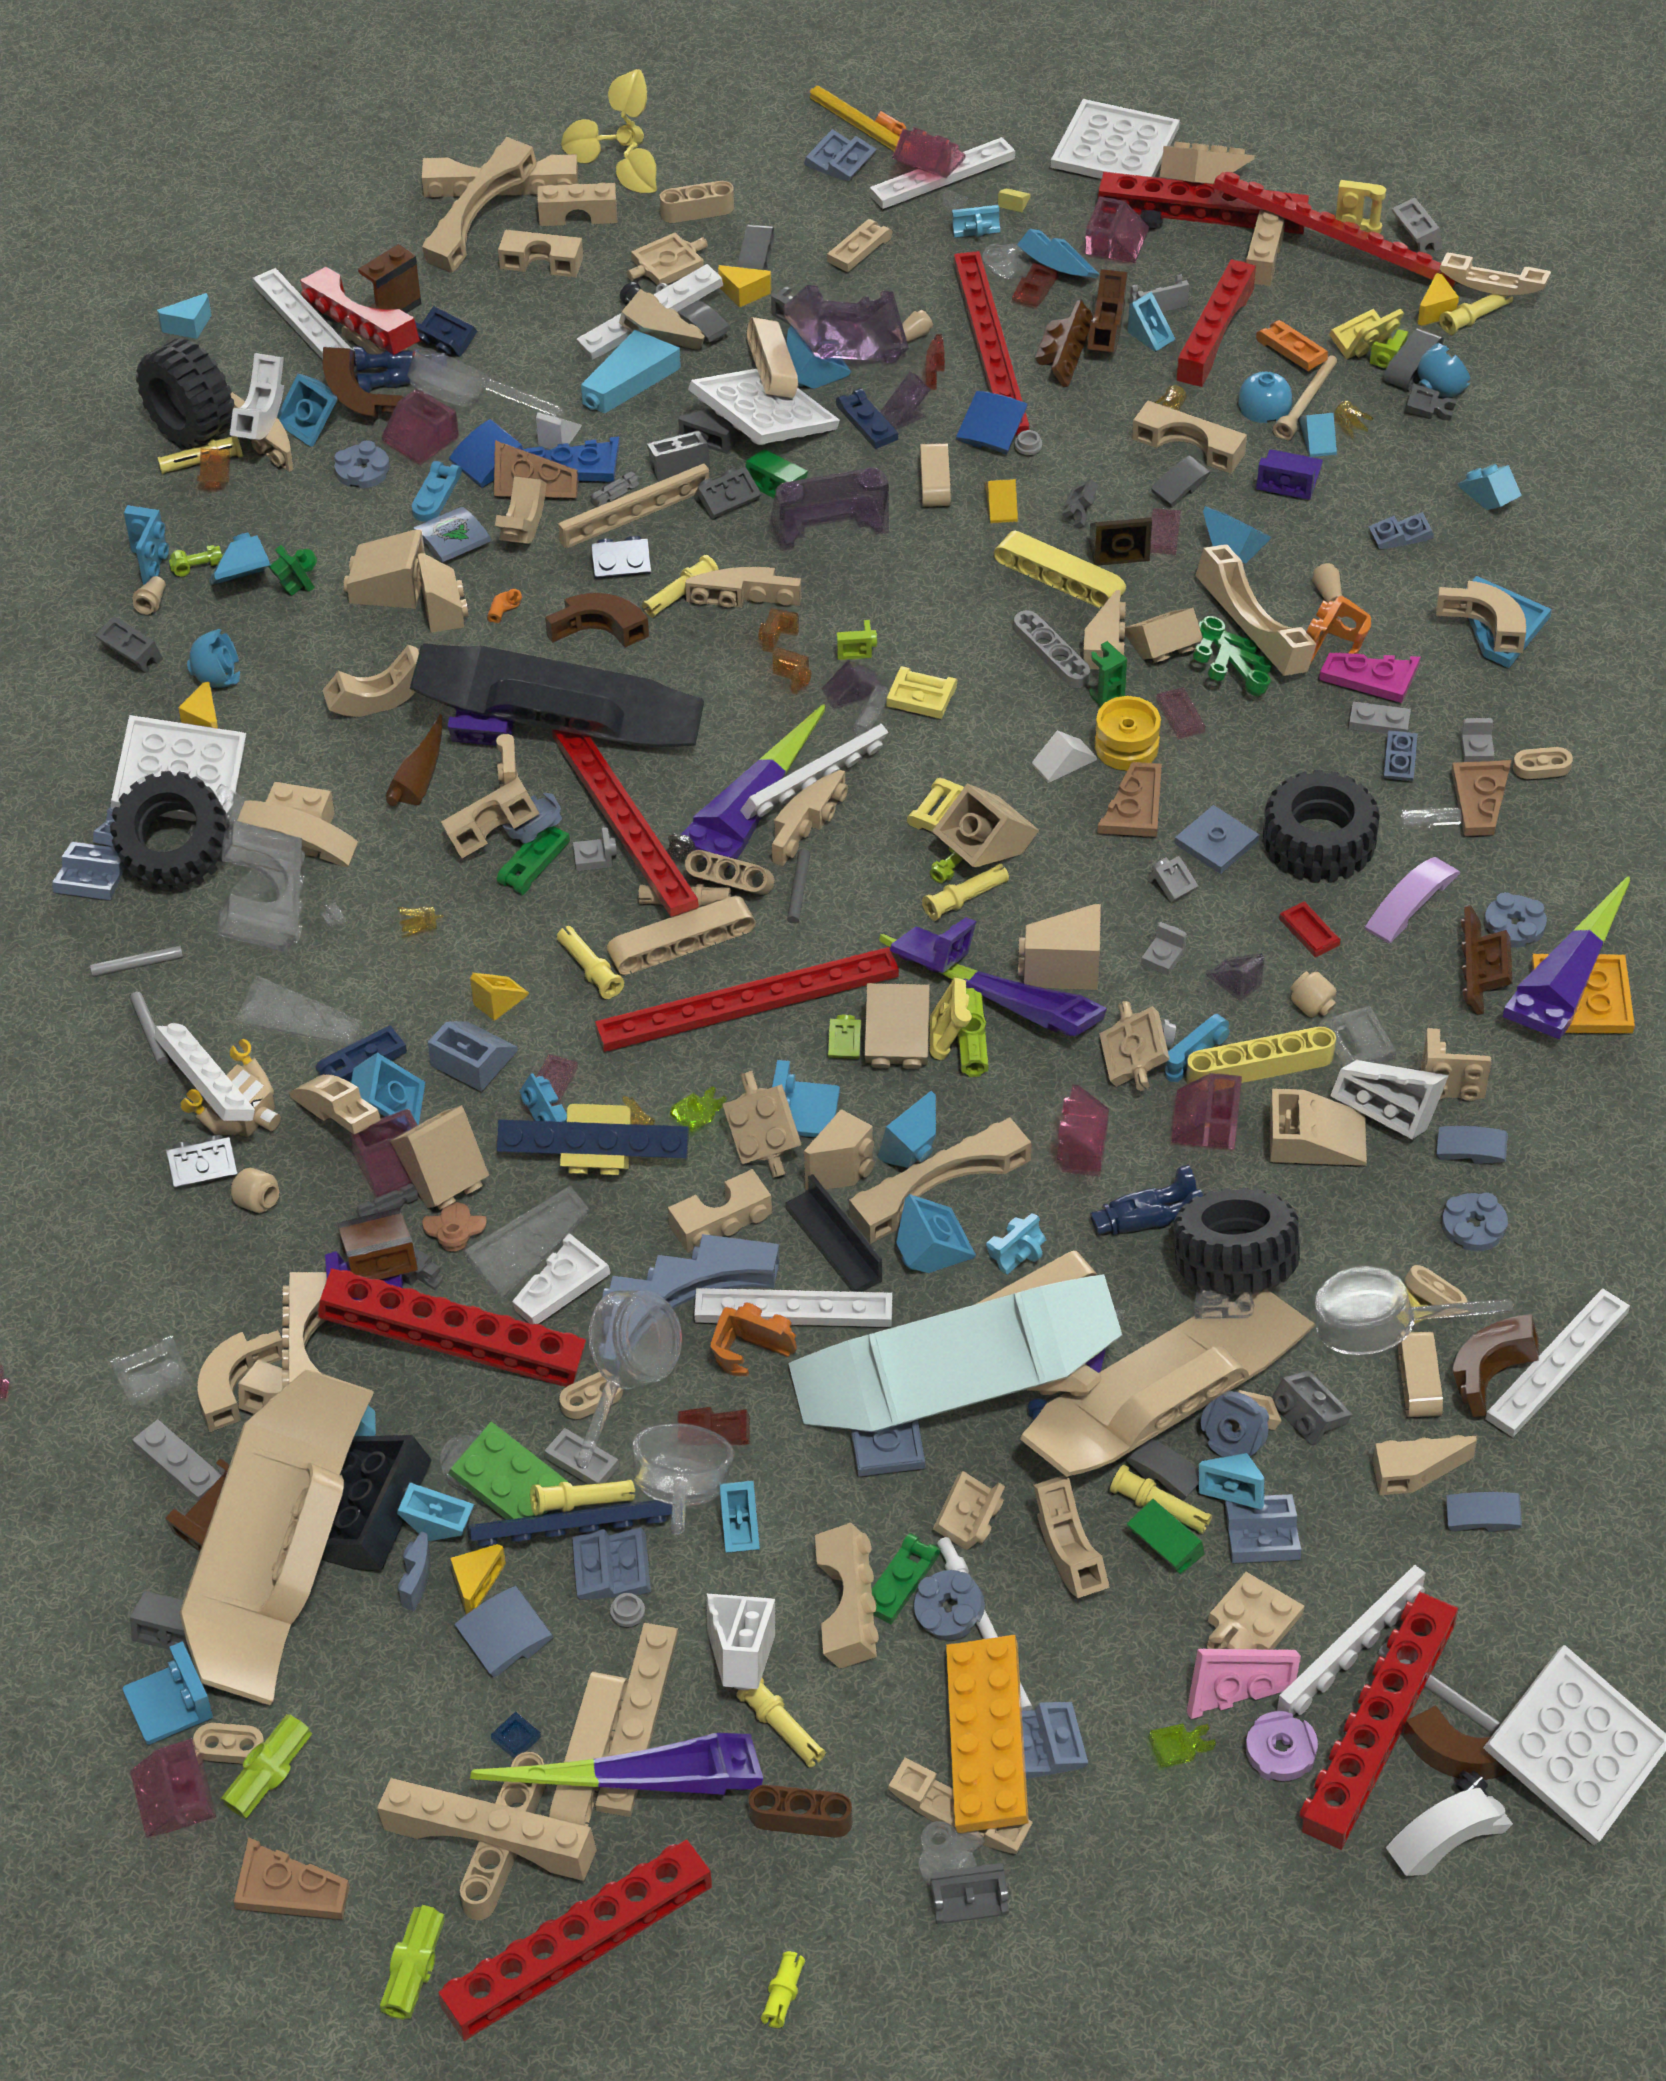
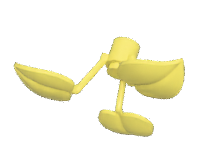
M636 69L617 77L611 83L608 91L611 107L621 111V117L627 125L621 126L616 135L598 136V126L594 121L587 119L578 120L572 123L564 132L561 146L567 154H577V162L591 163L600 154L601 146L599 140H618L621 145L629 146L624 152L626 159L619 161L616 166V174L620 183L635 192L651 193L657 191L656 163L649 151L637 148L643 141L644 134L642 129L627 117V115L630 117L640 116L647 102L646 82L642 71Z

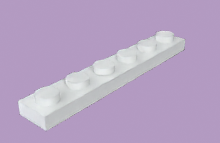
M1001 137L870 187V196L884 209L1015 159V150Z
M706 264L655 293L654 296L657 297L659 303L678 312L723 286L722 277ZM621 313L576 339L578 346L592 360L619 346L632 333L619 323Z
M276 268L253 278L254 287L322 360L323 347L351 349Z
M881 723L750 796L740 811L747 820L757 814L759 817L764 816L773 809V805L780 802L783 805L790 801L796 795V792L805 789L824 776L840 770L839 768L844 765L848 768L853 766L866 753L869 756L876 753L883 747L881 742L888 734V731Z
M171 1023L168 1026H156L154 1038L223 1121L253 1120L255 1111L253 1106L185 1026Z
M696 1288L694 1314L696 1323H718L725 1307L737 1310L738 1307H743L744 1303L748 1302L762 1310L760 1315L762 1318L768 1320L773 1318L774 1314H778L789 1319L792 1322L791 1325L892 1326V1293Z
M1602 1288L1539 1356V1361H1534L1487 1411L1486 1420L1511 1437H1514L1629 1312L1630 1305Z
M1414 1565L1279 1695L1277 1711H1286L1293 1715L1296 1712L1299 1715L1303 1714L1311 1705L1312 1697L1319 1690L1322 1693L1327 1691L1333 1684L1335 1675L1341 1669L1348 1670L1355 1663L1358 1657L1357 1653L1364 1646L1367 1649L1371 1648L1378 1640L1380 1631L1386 1625L1392 1627L1396 1624L1407 1602L1414 1603L1419 1591L1425 1592L1423 1588L1425 1572Z

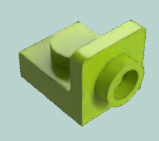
M1398 329L1393 339L1389 338L1386 344L1374 342L1371 348L1370 364L1387 368L1390 361L1407 341L1408 332Z
M864 620V631L837 632L838 660L872 658V647H877L876 630H871L870 620Z
M838 1015L836 1019H830L829 1058L860 1059L861 1020H855V1016Z

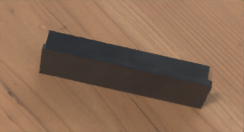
M813 1174L809 1175L808 1191L785 1202L786 1210L851 1292H864L881 1283V1257Z

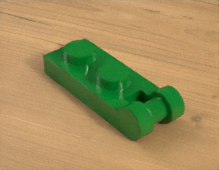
M555 826L547 827L537 833V837L533 841L525 843L500 869L497 875V882L504 886L509 884L514 887V891L524 895L529 890L531 883L570 842L569 833ZM517 871L522 872L520 876L515 875Z
M912 1533L905 1537L901 1548L871 1589L876 1603V1611L873 1612V1616L892 1625L919 1586L921 1580L924 1579L940 1554L939 1547L931 1543L926 1545L920 1542V1538ZM912 1554L921 1557L918 1563L910 1560Z

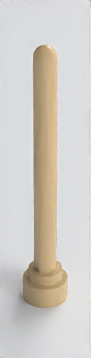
M1329 356L1328 360L1323 363L1288 416L1280 417L1275 423L1273 432L1276 437L1285 440L1292 439L1297 431V420L1336 365L1337 358L1335 356Z

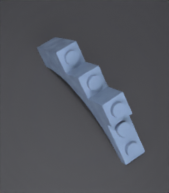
M702 1234L700 1246H694L692 1259L658 1255L655 1268H649L647 1280L613 1276L610 1288L604 1289L602 1297V1307L607 1308L609 1320L608 1335L611 1337L609 1343L603 1344L601 1362L606 1363L607 1370L621 1376L627 1357L639 1338L659 1318L675 1307L696 1298V1288H774L780 1264L779 1244Z

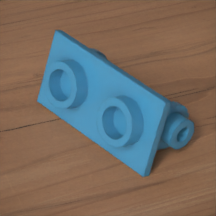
M533 1073L530 1074L519 1092L535 1121L567 1122V1113L562 1104L551 1106L552 1103L558 1101V1097L550 1081L544 1079L543 1076L535 1078Z

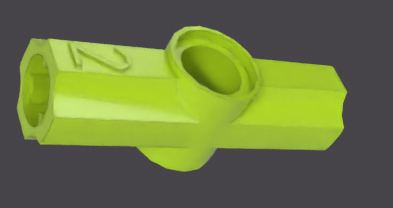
M966 988V994L969 995V1003L966 1009L970 1011L972 1018L968 1025L962 1027L958 1033L957 1042L960 1051L961 1072L969 1077H980L984 1072H988L989 1069L982 993L975 991L974 988Z
M286 1714L268 1739L258 1744L247 1755L243 1762L244 1769L220 1798L224 1805L241 1818L246 1819L267 1791L274 1789L285 1779L290 1771L291 1766L289 1763L312 1735L309 1728L294 1716Z
M425 1905L414 1907L403 1941L398 1942L394 1948L390 1962L391 1975L380 2003L381 2012L386 2013L390 2017L401 2020L411 2019L422 1985L430 1979L431 1974L427 1973L433 1970L435 1963L434 1950L445 1921L444 1914L438 1912L435 1908Z

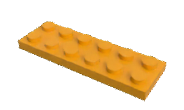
M1009 1635L948 1644L946 1649L956 1830L958 1833L1028 1824L1018 1642L1016 1636Z

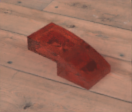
M1033 263L1026 278H1021L1012 296V300L1038 307L1058 277L1057 270Z
M936 334L927 351L925 364L926 390H937V371H945V350L942 334Z
M711 1407L679 1411L678 1441L679 1443L689 1445L750 1444V1415L747 1409L714 1414Z

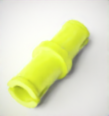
M787 1951L782 1954L777 1975L770 1981L768 1986L770 1995L764 2012L761 2015V2021L766 2024L769 2017H772L769 2023L770 2027H783L790 2002L795 2000L798 1988L796 1985L802 1967L805 1964V1959L801 1955L798 1957L797 1962H795L798 1953Z

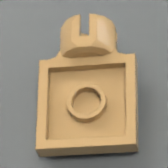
M1245 1572L1210 1612L1208 1622L1214 1625L1216 1629L1209 1636L1207 1649L1273 1650L1301 1617L1305 1606Z

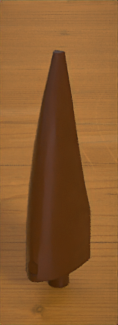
M439 714L427 736L401 763L385 795L387 797L386 802L389 805L396 806L398 802L411 805L421 804L422 798L429 788L439 756L443 715Z

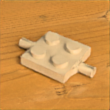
M676 233L665 236L631 251L632 261L637 267L627 270V276L633 281L644 275L649 277L657 286L660 283H672L704 266L703 259L696 252L707 248V241L702 237L694 242H688Z
M1123 1001V1005L1121 1003L1118 1005L1121 1019L1113 1027L1099 1033L1109 1079L1117 1087L1135 1078L1137 1090L1144 1091L1145 1088L1148 1089L1150 1086L1146 1074L1147 1071L1170 1060L1159 1012L1152 1006L1140 1013L1133 1014L1131 1003Z
M753 1071L740 1074L746 1093L736 1100L723 1103V1107L741 1163L745 1164L754 1160H768L773 1178L786 1174L780 1155L784 1154L788 1149L802 1144L783 1086L781 1084L769 1089H758Z

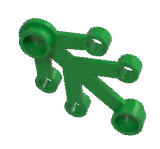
M1207 616L1200 621L1199 628L1203 638L1201 643L1196 646L1193 658L1198 662L1207 663L1212 655V649L1210 648L1212 643L1214 642L1220 649L1216 661L1209 668L1208 676L1216 681L1224 680L1227 673L1226 665L1229 660L1246 680V691L1249 694L1261 696L1262 693H1265L1271 682L1268 674L1273 663L1267 657L1255 655L1258 648L1255 642L1225 631L1224 622L1217 617ZM1229 643L1239 646V648L1232 646ZM1245 661L1253 664L1254 670H1251Z

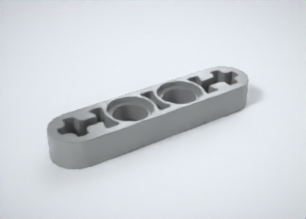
M1021 611L1015 615V633L1067 685L1081 688L1089 683V665L1043 619L1032 611ZM1046 638L1051 642L1040 644L1036 640ZM1056 655H1064L1067 657V659L1063 661L1055 660L1053 657Z

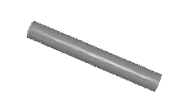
M181 946L92 964L90 968L92 977L178 959L182 958L183 955Z
M134 992L131 994L130 999L157 1064L168 1063L169 1057L166 1051L154 1038L156 1026L142 993Z

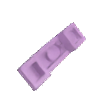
M1436 857L1424 861L1407 874L1388 894L1368 921L1365 930L1390 944L1407 927L1408 919L1438 889L1443 891L1460 874V871Z

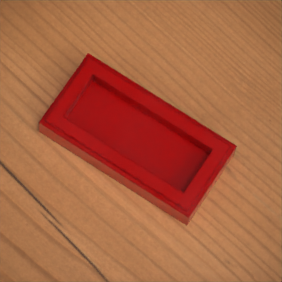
M1305 901L1280 913L1279 920L1315 958L1340 946L1341 939Z

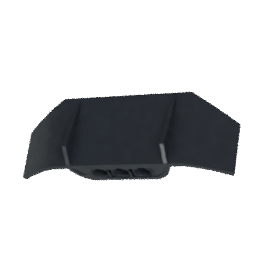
M424 643L420 647L410 685V690L464 712L647 747L696 746L704 706L702 698L667 687L652 679L481 645L450 646Z

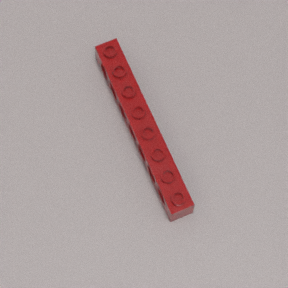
M1104 171L1098 193L1099 211L1141 215V210H1155L1162 212L1161 218L1255 229L1260 209H1264L1212 188L1213 184ZM1281 192L1293 202H1305L1307 204L1309 202V195ZM1285 218L1284 232L1304 234L1305 226Z
M331 1268L319 1301L317 1318L564 1387L575 1382L586 1339L572 1333H562L548 1329L540 1324H530L515 1320L508 1315L490 1313L476 1306H465L451 1302L444 1297H433L419 1293L412 1288L397 1287L387 1284L383 1280H372L355 1275L347 1270L340 1271ZM544 1351H549L553 1354H547Z
M1420 1591L1414 1603L1407 1602L1401 1615L1403 1624L1400 1630L1394 1629L1387 1643V1648L1390 1649L1385 1658L1382 1656L1378 1658L1372 1676H1375L1372 1685L1365 1684L1358 1700V1704H1361L1357 1714L1351 1712L1348 1716L1343 1730L1346 1732L1343 1741L1337 1740L1329 1756V1760L1332 1762L1328 1770L1322 1769L1316 1779L1314 1789H1317L1315 1796L1313 1799L1307 1797L1301 1808L1299 1817L1303 1819V1833L1337 1849H1343L1406 1725V1720L1409 1719L1429 1676L1456 1626L1458 1607ZM1422 1632L1427 1636H1417L1414 1633ZM1406 1659L1412 1661L1413 1663L1404 1664L1400 1662V1660ZM1394 1687V1688L1398 1689L1399 1691H1397V1692H1390V1691L1386 1690L1385 1688ZM1380 1715L1385 1719L1375 1720L1371 1716ZM1365 1743L1368 1744L1370 1748L1363 1749L1358 1747L1357 1744ZM1343 1772H1352V1773H1354L1356 1776H1355V1777H1346V1776H1344L1342 1773H1343ZM1335 1800L1340 1802L1342 1805L1331 1806L1327 1802Z
M687 1839L678 1845L672 1844L666 1847L660 1856L649 1863L637 1865L631 1870L629 1875L618 1882L613 1881L606 1884L592 1898L575 1903L566 1914L556 1920L551 1919L544 1922L535 1933L525 1939L513 1941L504 1952L496 1957L482 1960L470 1973L461 1978L456 1977L448 1981L442 1990L438 1992L441 2009L463 2041H466L712 1888L710 1869ZM664 1877L674 1878L673 1881L668 1883L660 1881ZM633 1896L644 1897V1899L637 1902L629 1900ZM602 1915L614 1916L612 1919L607 1921H602L598 1919ZM572 1934L583 1935L581 1938L577 1940H570L567 1938ZM541 1953L552 1954L546 1959L536 1958ZM510 1972L520 1973L516 1978H505ZM485 1991L489 1993L483 1998L473 1997L477 1992Z

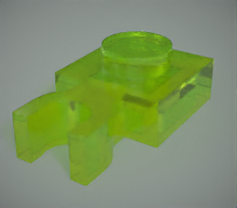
M712 1086L705 1091L704 1096L701 1098L693 1092L672 1105L670 1115L681 1125L688 1126L689 1131L692 1133L714 1119L715 1111L723 1108V1103H726L727 1097L723 1095L719 1099H714L716 1088Z
M1182 1723L1151 1730L1148 1736L1161 1768L1193 1761L1196 1751L1201 1753L1211 1751L1216 1745L1215 1739L1204 1741L1199 1737L1207 1734L1209 1730L1208 1724L1199 1725L1193 1731L1187 1732Z

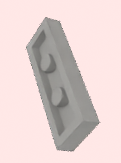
M158 1419L132 1439L133 1445L197 1502L222 1476Z

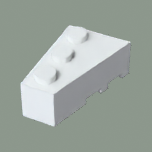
M1355 1060L1340 1070L1331 1097L1413 1139L1428 1129L1449 1075Z
M707 1593V1632L722 1685L734 1687L738 1690L758 1689L775 1638V1599Z

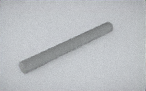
M1387 1643L1383 1644L1378 1652V1655L1384 1658L1390 1650L1387 1648ZM1406 1659L1400 1660V1662L1404 1664L1413 1663L1412 1661ZM1433 1675L1429 1676L1425 1685L1428 1690L1491 1734L1499 1728L1501 1723Z

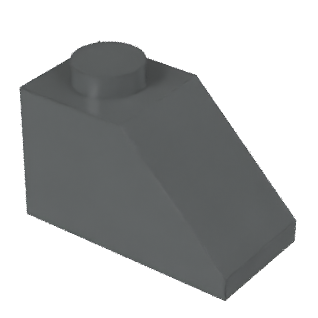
M712 408L681 415L678 418L679 435L699 430L706 440L708 448L725 454L730 452L743 435L742 431L734 428L733 424L724 417L717 415Z

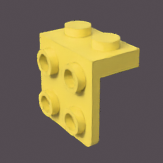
M1372 309L1332 329L1329 336L1346 359L1355 355L1361 357L1370 351L1374 342L1386 344L1388 339L1392 338L1391 334L1400 326L1401 323L1399 321L1403 317L1404 312L1398 309L1380 318L1376 311Z
M570 1104L567 1108V1122L630 1124L631 1110L629 1107L622 1105ZM561 1153L560 1166L569 1167L568 1173L588 1174V1168H600V1174L619 1175V1169H629V1156Z

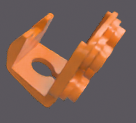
M1338 596L1334 602L1329 601L1328 603L1323 601L1316 614L1320 619L1313 618L1306 631L1317 644L1311 663L1328 633L1354 642L1349 654H1358L1371 627V616L1343 596ZM1338 616L1341 618H1352L1356 622V627L1349 628L1345 626Z
M745 1302L743 1307H738L737 1310L725 1307L719 1317L711 1341V1348L717 1364L731 1375H749L748 1369L738 1365L743 1364V1356L729 1351L736 1336L789 1357L790 1354L795 1353L797 1350L796 1341L794 1340L796 1335L790 1328L792 1322L778 1314H774L773 1318L768 1320L760 1316L762 1310L748 1302Z

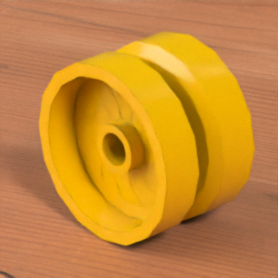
M1133 696L1116 697L1105 702L1098 710L1096 718L1095 750L1098 758L1104 764L1114 769L1128 771L1132 762L1152 763L1157 757L1159 749L1161 717L1158 709L1151 702Z

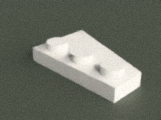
M570 1233L563 1239L564 1245L557 1254L552 1253L546 1260L547 1266L538 1275H534L512 1301L514 1310L530 1324H539L610 1275L609 1265Z

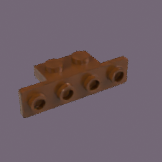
M1082 300L1076 301L1071 317L1053 320L1047 324L1035 356L1039 365L1053 362L1052 371L1063 387L1070 385L1089 333L1090 322H1093L1092 312L1085 306Z
M1468 905L1464 906L1465 918L1461 919V926L1465 934L1462 950L1466 958V964L1462 966L1464 978L1467 981V988L1463 989V995L1466 1004L1472 1006L1477 1015L1484 1014L1483 991L1513 984L1511 937L1507 930L1481 937V922L1472 906Z

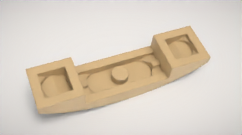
M1448 252L1440 265V270L1453 280L1482 292L1499 295H1522L1543 290L1551 275V271L1524 267L1521 275L1473 267V257Z
M245 801L235 824V828L263 837L266 832L321 852V859L343 867L349 866L358 843L352 836L322 819L293 808L261 801Z
M904 1758L888 1789L924 1817L958 1833L955 1827L953 1789L936 1781L937 1773ZM1029 1820L1028 1824L958 1834L986 1847L1017 1854L1033 1822Z

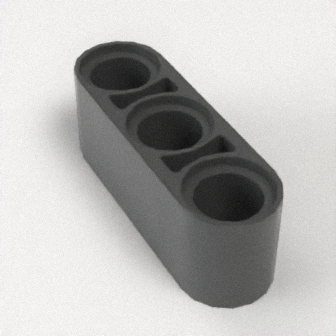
M747 224L737 267L758 270L768 269L772 252L771 246L774 243V226Z
M1417 328L1388 364L1384 381L1410 391L1412 389L1410 386H1413L1419 380L1418 364L1421 357L1434 344L1440 343L1443 345L1444 338Z

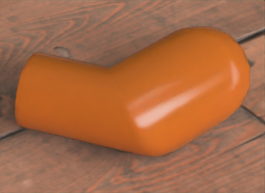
M880 111L875 121L903 139L906 135V126Z
M510 589L507 592L496 595L487 615L488 621L499 623L504 612L519 606L522 600L521 592L517 589Z

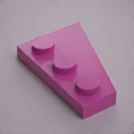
M1329 653L1320 671L1319 680L1402 703L1420 665L1421 657L1410 656V660H1395L1394 655H1384L1383 659H1370L1364 654Z

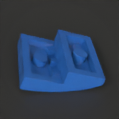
M976 391L958 431L956 440L977 448L986 446L1007 455L1028 404L1007 396Z
M489 419L472 431L450 455L449 460L454 465L461 466L462 472L482 488L494 481L495 440L521 450L523 448L522 444Z

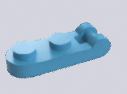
M440 461L432 462L430 472L412 503V514L416 520L427 522L439 516L461 477V466L454 464L445 466Z
M1214 1014L1168 1051L1170 1060L1166 1061L1165 1078L1170 1082L1180 1081L1183 1078L1184 1070L1187 1068L1189 1055L1198 1050L1212 1048L1215 1044H1222L1230 1033L1228 1029L1229 1022L1219 1014Z

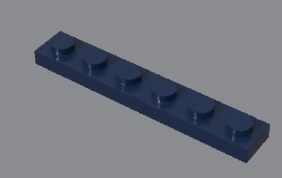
M498 1119V1152L570 1153L688 1159V1126Z
M666 1498L467 1525V1534L469 1540H477V1546L497 1544L498 1537L511 1536V1541H523L532 1539L531 1533L545 1531V1537L565 1535V1528L579 1527V1532H590L599 1530V1524L612 1522L613 1528L632 1526V1519L646 1518V1523L667 1521L666 1515L675 1514L674 1501Z

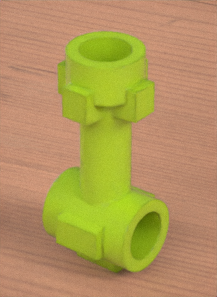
M214 545L207 546L206 552L189 556L182 550H176L171 554L169 564L171 571H174L177 576L183 577L189 574L190 567L209 562L211 566L218 565L222 553L220 546L214 547Z
M949 847V851L952 854L947 859H942L940 862L936 861L932 864L930 875L937 883L942 884L946 879L950 880L954 876L952 869L962 860H965L951 847Z

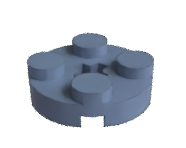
M363 441L359 445L338 451L335 454L334 467L336 477L342 484L349 487L352 484L359 485V488H369L384 481L387 477L386 473L390 469L389 457L384 450L376 447L372 441ZM366 464L367 467H366V468H362L361 466H358V465Z
M543 793L545 798L538 800L535 795L531 796L530 798L540 814L516 828H513L511 824H502L508 836L512 839H520L522 843H528L533 841L537 837V833L545 828L557 825L562 820V817L560 815L561 807L555 796L550 793Z
M1504 892L1500 893L1496 900L1488 906L1484 925L1491 934L1507 930L1511 937V947L1519 948L1525 947L1526 943H1531L1534 940L1537 942L1542 938L1547 918L1544 913V905L1540 901ZM1510 918H1518L1521 921L1517 925L1512 924Z
M1467 1193L1451 1197L1447 1201L1442 1217V1229L1445 1236L1452 1243L1455 1241L1463 1245V1249L1469 1251H1485L1494 1248L1505 1235L1508 1225V1218L1504 1208L1497 1202L1496 1196L1491 1193ZM1470 1218L1481 1220L1478 1227L1474 1226L1472 1222L1467 1223Z
M1226 1391L1205 1407L1201 1417V1427L1203 1432L1206 1430V1434L1210 1439L1207 1443L1220 1456L1227 1457L1244 1453L1251 1456L1260 1450L1267 1440L1269 1414L1264 1407L1259 1406L1251 1397L1239 1392ZM1228 1420H1236L1240 1424L1241 1429L1236 1433L1233 1432L1232 1425L1228 1423Z
M945 1570L931 1577H925L919 1583V1591L914 1602L915 1615L924 1629L940 1640L960 1639L971 1632L970 1628L975 1625L977 1620L980 1622L985 1609L984 1596L981 1589L968 1573ZM948 1598L958 1601L957 1605L952 1606L951 1612H946L945 1608L941 1607Z

